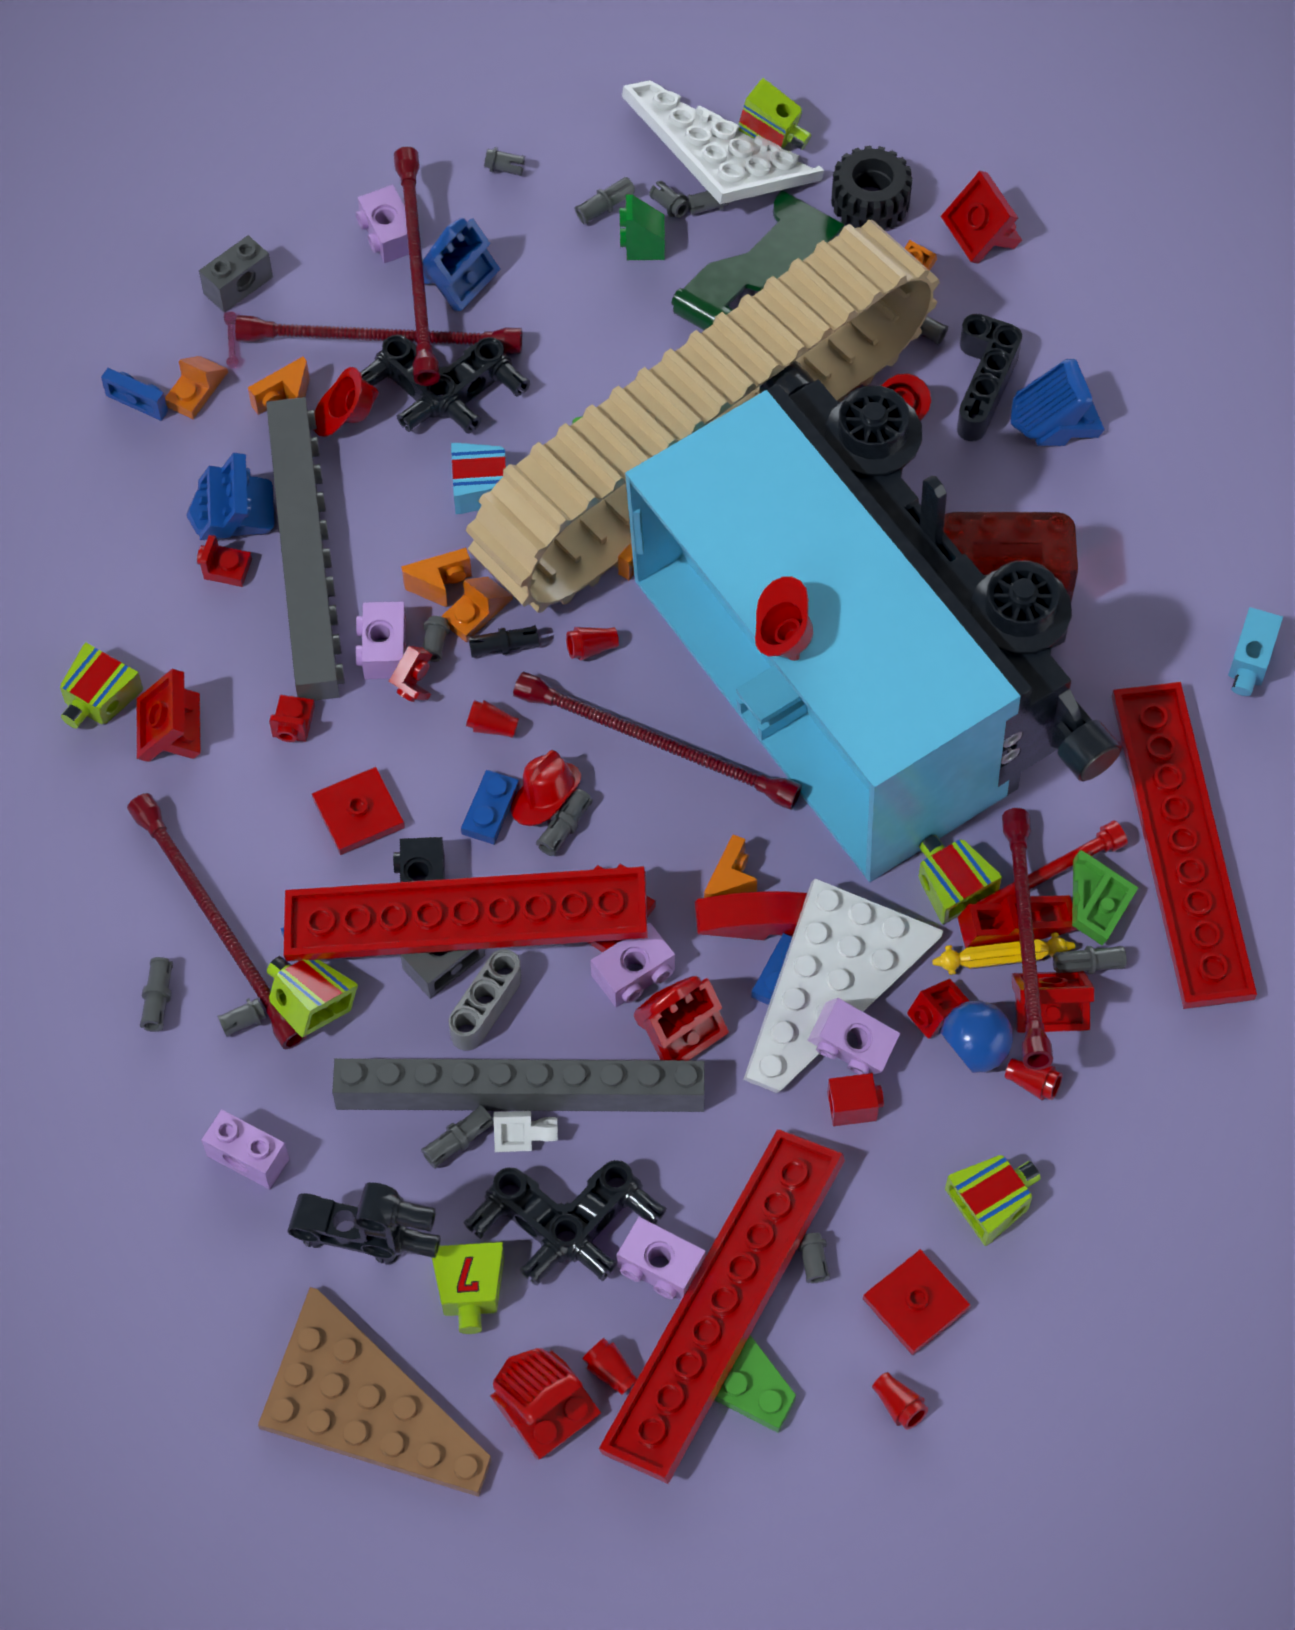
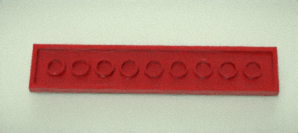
M1181 682L1114 689L1111 698L1183 1009L1255 1000L1257 996L1255 983Z
M644 866L285 890L283 956L286 962L300 961L302 959L318 960L648 938L646 872Z
M777 1129L598 1448L602 1455L669 1484L845 1162L843 1153Z

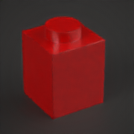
M873 1073L829 1078L827 1096L833 1127L877 1121L878 1109L884 1107V1098L881 1085L875 1086Z

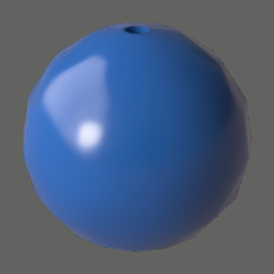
M981 1000L968 1001L955 1007L944 1019L941 1034L972 1073L988 1072L1000 1066L1009 1055L1013 1044L1012 1025L1003 1011L994 1004Z

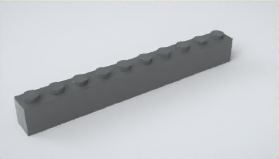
M306 397L268 401L266 406L297 697L314 699V701L340 698L338 684H345L343 664H336L335 655L342 653L339 634H333L332 626L338 625L336 605L329 604V597L335 596L333 576H326V568H332L330 548H323V540H329L327 520H320L319 513L326 512L324 493L317 492V484H323L320 464L314 465L313 458L320 456L317 437H311L310 431L317 429L314 410H308Z
M334 1058L332 1094L336 1110L474 1111L481 1105L486 1111L704 1112V1061Z

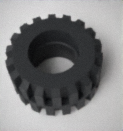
M865 146L863 150L855 148L852 149V154H844L841 161L836 163L835 171H833L831 204L834 207L835 215L841 217L842 223L845 225L852 224L854 228L862 227L868 220H873L884 231L887 226L890 228L897 226V221L902 222L910 207L913 177H911L912 171L910 166H906L907 161L903 157L897 158V152L893 150L887 152L885 147L878 146V149H872V146ZM865 187H875V188H878V189H881V190H880V191H867V190H864V189H862V188H865Z

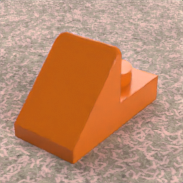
M202 356L179 360L181 377L165 397L168 408L191 419L195 418L228 373L227 368Z
M304 356L248 387L251 407L258 415L267 411L266 402L306 397L310 377L307 360Z
M466 547L401 566L405 590L445 607L448 605L444 584L458 583L472 576L470 557Z
M489 577L464 580V595L441 616L448 620L451 631L466 643L469 641L468 636H474L513 600V596Z
M732 834L704 891V898L725 894L757 892L758 880L743 873L749 858V854L745 853L746 839Z

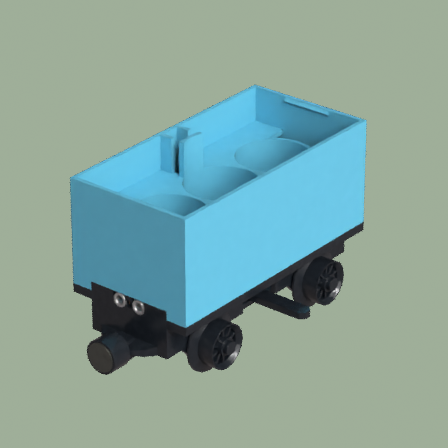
M794 361L762 384L759 388L760 394L625 472L636 584L788 779L802 784L800 793L869 883L921 851L919 845L927 837L936 835L940 839L1019 789L1021 772L1054 751L1058 750L1057 753L1060 759L1075 777L1082 782L1099 776L1118 758L1122 750L1121 745L1101 721L1092 720L1078 704L1070 690L1071 679L1051 656L1052 646L1066 634L1072 619L1071 598L1063 583L1055 578L1054 574L1043 565L1031 561H1013L1001 566L988 576L983 575L969 557L958 550L944 533L947 492L941 481L933 475L923 480L920 504L919 498L901 478L903 468L916 457L921 446L922 423L915 410L894 390L883 386H865L851 392L842 402H837L819 379L814 381L798 361ZM786 576H792L801 580L807 588L808 616L813 624L814 635L812 641L800 653L799 660L797 661L781 656L768 657L760 653L755 644L758 599L763 590L772 581Z

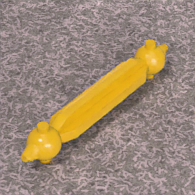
M1052 933V938L1048 942L1034 939L1036 961L1043 959L1047 955L1053 957L1056 952L1070 951L1075 948V943L1065 941L1059 937L1058 933ZM1020 941L967 947L959 953L952 950V945L945 946V951L941 956L933 959L932 964L947 970L949 975H955L956 969L960 965L972 969L1022 963Z

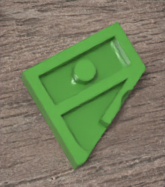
M1080 850L1073 859L1072 926L1100 945H1103L1110 937L1138 887Z
M750 1335L714 1401L778 1433L796 1400V1394Z

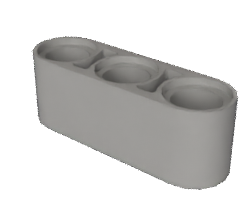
M508 949L495 951L449 1017V1030L451 1041L458 1049L469 1051L477 1048L519 988L521 983L520 959L513 951ZM502 968H509L513 970L508 975H500L497 973V971ZM483 996H489L493 998V1000L487 1004H482L477 1001L479 998ZM469 1024L475 1027L472 1031L465 1033L457 1030L462 1025Z

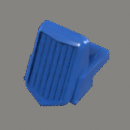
M459 218L448 225L422 260L424 283H435L454 311H462L501 270L487 250V247L491 244L474 218H470L468 222L465 218Z
M1076 359L1063 360L1047 373L1038 377L1023 389L1018 390L1012 401L1010 424L1027 438L1035 439L1037 446H1065L1071 438H1099L1105 430Z
M233 452L222 467L209 465L198 480V490L194 494L186 516L195 532L199 535V539L203 541L208 539L209 535H214L217 539L230 538L231 536L269 533L274 527L273 484L269 479L252 477L250 469L246 467V454Z

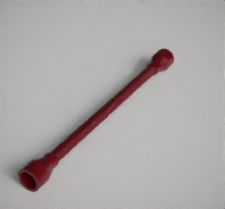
M407 146L398 148L394 152V165L403 187L417 335V354L413 362L414 381L417 384L431 386L439 381L440 373L439 362L434 356L432 345L430 344L415 189L417 184L416 176L420 169L418 151L413 147Z
M237 315L235 323L236 341L255 342L264 338H275V336L320 337L321 339L323 337L324 339L327 337L328 339H331V337L335 339L336 337V339L356 340L357 338V340L384 341L392 335H402L411 342L415 341L417 343L416 330L410 331L409 329L407 331L405 329L389 330L388 328L386 330L385 328H382V330L378 328L377 330V328L369 329L367 327L365 329L364 327L361 329L360 327L357 329L353 327L352 329V327L344 328L343 326L323 327L321 325L319 327L316 325L315 327V325L298 326V324L295 326L294 324H291V326L287 324L286 326V324L278 325L275 322L246 315ZM505 327L496 331H484L481 334L479 332L477 334L476 332L473 334L472 332H469V334L468 332L455 333V331L452 333L451 331L448 333L447 331H444V333L440 331L439 333V331L429 330V338L432 344L434 342L436 344H447L448 342V344L456 343L459 345L460 343L463 345L464 343V345H471L483 338L492 337L498 339L503 344L505 353L521 354L522 328Z
M523 671L514 686L513 696L528 703H544L549 706L560 707L573 714L580 715L598 724L600 723L605 727L612 728L617 732L624 733L629 737L649 743V745L654 747H661V750L665 749L666 752H673V755L677 754L678 757L681 756V758L686 760L689 759L690 762L693 761V763L698 765L701 764V766H705V768L715 772L717 771L727 777H734V780L738 779L739 782H746V785L754 786L757 791L764 793L775 804L789 810L794 808L800 796L802 784L787 778H771L764 774L758 776V774H754L744 768H737V765L733 766L732 763H725V760L721 761L720 758L717 759V757L712 755L709 756L708 753L705 754V752L693 749L671 738H664V735L660 736L659 733H652L651 730L648 731L644 727L640 728L639 725L636 726L632 722L628 723L627 720L624 721L620 717L616 718L615 715L612 716V714L607 712L604 713V711H600V709L595 707L592 708V706H588V704L583 702L580 703L576 699L572 700L571 697L568 698V696L563 694L560 695L558 690L549 687L540 677Z
M149 793L136 796L127 806L129 813L136 824L147 830L151 837L156 839L183 883L196 900V903H198V906L207 917V920H209V923L221 941H223L228 952H230V955H232L239 969H241V972L266 1008V1013L271 1019L274 1036L283 1049H291L299 1045L307 1035L302 1038L270 1003V988L166 831L167 827L162 821L161 810L157 802Z
M1011 808L1002 815V828L1005 837L1009 841L1013 857L1027 1025L1026 1035L1022 1043L1023 1063L1027 1068L1041 1070L1053 1063L1052 1044L1045 1033L1044 1024L1041 1019L1026 860L1027 839L1031 832V823L1028 811L1022 808Z

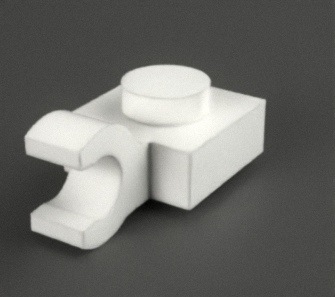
M531 1111L494 1112L495 1152L532 1151V1141L558 1140L556 1117H545L531 1121Z

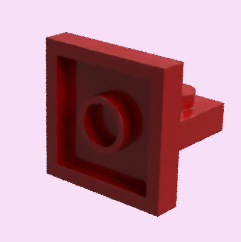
M979 171L940 216L970 262L980 263L994 246L1015 249L1022 241L1015 230V222L1018 216L988 172Z
M172 668L137 698V759L150 762L162 751L194 759L201 753L200 693L185 689L183 671Z
M1084 971L1060 974L1057 972H1037L1041 1019L1045 1032L1090 1031V1002H1094V986ZM1012 973V988L1015 992L1017 1033H1026L1027 1016L1023 973Z

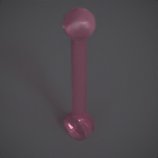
M229 311L223 316L228 329L229 357L226 360V364L229 368H236L239 364V360L235 356L234 324L236 323V314Z

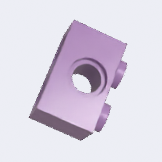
M390 185L358 197L359 211L355 212L356 219L361 230L367 229L369 233L368 241L374 253L379 252L384 263L409 255L405 206L394 186Z
M404 602L363 603V616L356 617L357 637H362V645L356 646V665L363 667L364 679H390L406 651V613ZM378 639H387L384 642H375Z
M651 923L647 924L648 938L621 940L591 959V976L615 1007L624 1002L631 1003L642 995L644 989L653 983H663L675 970L674 952ZM631 964H639L643 969L630 971L627 967Z
M836 998L825 1003L807 1041L816 1045V1051L830 1059H836L837 1057L848 1063L847 1068L857 1075L873 1073L874 1075L883 1071L900 1033L840 998ZM849 1031L857 1037L858 1045L856 1049L852 1048L847 1042Z
M222 1109L202 1138L207 1157L269 1190L289 1161L287 1148L283 1141Z
M638 1217L617 1253V1267L620 1268V1272L628 1279L635 1282L643 1280L653 1285V1289L659 1295L667 1299L676 1297L682 1300L705 1259L706 1251ZM660 1256L666 1258L669 1263L665 1267L657 1268L652 1266L650 1261Z

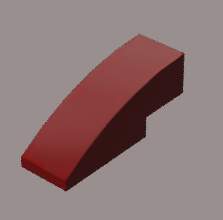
M763 891L699 898L695 901L698 934L763 941L769 934L782 936L784 933L793 937L807 893Z
M1070 895L1030 896L1034 939L1041 940L1051 937L1052 933L1061 935L1077 930L1072 926L1073 904ZM1016 896L1006 897L1001 903L968 904L957 917L965 948L1020 941Z

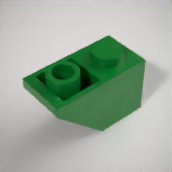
M626 194V208L619 209L620 227H626L620 228V247H626V259L665 260V215L636 196Z

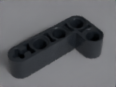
M977 313L970 314L963 320L959 344L965 354L980 359V363L960 405L957 422L958 435L962 439L971 442L978 441L985 435L1018 361L1022 341L1021 330L1015 325Z

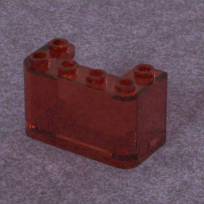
M949 512L945 514L944 533L962 554H966L983 575L988 576L991 572L1013 561L1038 563L1054 574L1055 578L1063 583L1072 602L1078 574L1076 528L1070 516L1060 512Z

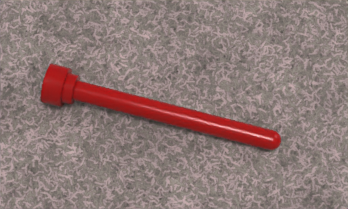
M1115 820L1100 827V832L1096 833V838L1028 874L1029 888L1032 889L1073 866V859L1080 850L1093 856L1102 850L1105 852L1109 850L1115 852L1126 846L1128 840L1123 828ZM1015 882L985 897L976 904L1001 903L1006 897L1016 896Z

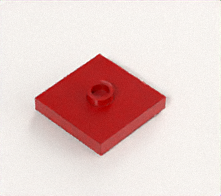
M376 767L312 793L313 801L340 855L405 828L404 821Z
M921 1249L864 1293L862 1298L912 1356L966 1313L971 1306Z

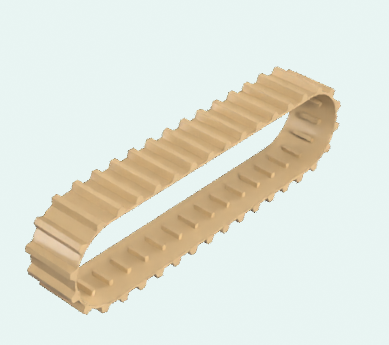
M868 220L859 228H854L851 224L844 226L839 236L828 243L822 240L817 244L814 253L803 261L799 258L794 260L789 271L777 279L774 276L770 277L766 281L764 288L752 297L749 294L742 297L738 307L727 315L723 312L718 314L713 325L701 333L697 330L691 333L687 343L675 352L671 348L667 350L661 362L649 370L646 367L639 370L636 379L623 389L619 385L611 391L610 397L599 406L595 407L591 404L585 409L583 417L571 426L567 423L560 426L557 435L544 445L540 442L532 446L530 455L521 460L517 465L509 464L503 470V477L493 489L482 494L478 501L481 507L476 519L467 525L466 532L474 539L468 547L469 552L524 607L530 604L537 613H541L550 604L561 602L565 605L569 603L575 593L588 584L591 587L599 583L601 575L613 566L618 568L619 554L631 543L625 472L760 394L759 388L762 384L794 361H798L814 381L819 379L837 402H842L860 385L864 387L869 385L874 375L887 365L892 367L897 362L899 354L909 342L919 337L922 333L920 327L925 321L927 314L936 307L937 301L933 298V291L939 285V279L873 220Z

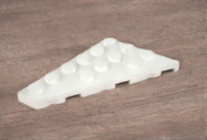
M650 80L623 86L622 97L719 204L822 181L824 169L818 165L816 168H811L799 162V155L786 151L779 145L759 135L754 139L740 132L739 125L724 120L718 114L700 105L694 109L680 102V95L667 91Z
M814 879L809 887L743 1080L775 1093L781 1091L819 1054L816 1051L817 1046L807 1040L826 1002L840 998L863 1012L942 937L943 930Z

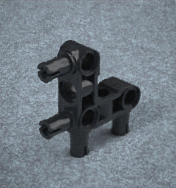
M392 335L386 338L382 344V350L376 354L375 361L360 372L362 380L372 386H375L386 377L391 378L416 401L397 415L399 424L403 428L405 427L407 432H411L413 428L428 417L451 418L465 433L469 434L473 432L471 427L475 430L479 427L481 417L467 407L466 403L496 381L503 383L516 397L522 395L521 391L526 392L530 386V380L512 366V360L504 352L503 344L498 339L492 337L483 338L464 351L463 356L448 367L443 366L441 368L439 366L440 379L431 386H422L414 381L413 362L417 354V345L402 335Z
M613 1160L604 1164L587 1180V1187L572 1203L567 1202L565 1205L554 1202L540 1190L539 1184L528 1175L516 1168L507 1167L497 1172L493 1184L484 1196L486 1200L464 1221V1225L471 1232L475 1230V1236L481 1239L502 1215L508 1216L538 1241L542 1247L520 1268V1272L527 1279L531 1277L530 1282L536 1286L558 1262L563 1263L567 1260L581 1262L598 1279L604 1281L608 1277L606 1272L608 1271L611 1274L617 1262L595 1246L593 1240L623 1208L629 1207L641 1218L653 1224L657 1223L656 1218L661 1219L667 1208L642 1189L641 1181L633 1175L629 1165L620 1160ZM616 1177L623 1179L625 1184L615 1188L609 1186L607 1182ZM507 1185H516L520 1188L517 1193L512 1195L504 1194L501 1191ZM563 1231H571L576 1235L573 1240L568 1242L557 1238L558 1234Z
M375 1182L365 1184L358 1207L338 1203L313 1194H299L287 1230L289 1235L302 1240L308 1247H310L311 1243L313 1248H320L325 1244L375 1257L376 1261L381 1264L384 1259L386 1265L393 1264L403 1251L436 1258L441 1241L440 1235L409 1229V1227L431 1232L436 1216L435 1208L404 1202L403 1198L400 1197L394 1188ZM351 1221L354 1223V1227L349 1231L344 1232L336 1229L341 1222Z

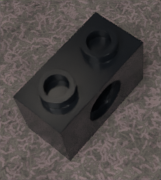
M442 837L400 839V852H393L394 873H400V882H413L415 880H412V878L420 874L427 876L421 881L445 879V853Z

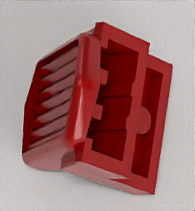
M692 976L678 981L654 993L634 1012L637 1024L646 1030L660 1060L689 1061L729 1033L719 1012L723 1008L708 978L701 981L700 977Z
M535 1348L510 1356L493 1380L495 1392L490 1397L510 1426L517 1430L538 1460L601 1414L578 1377L553 1350L548 1352L542 1348Z

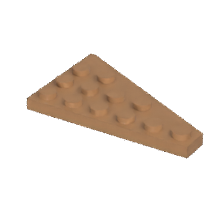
M309 1288L260 1417L259 1429L479 1497L491 1463V1456L318 1289Z

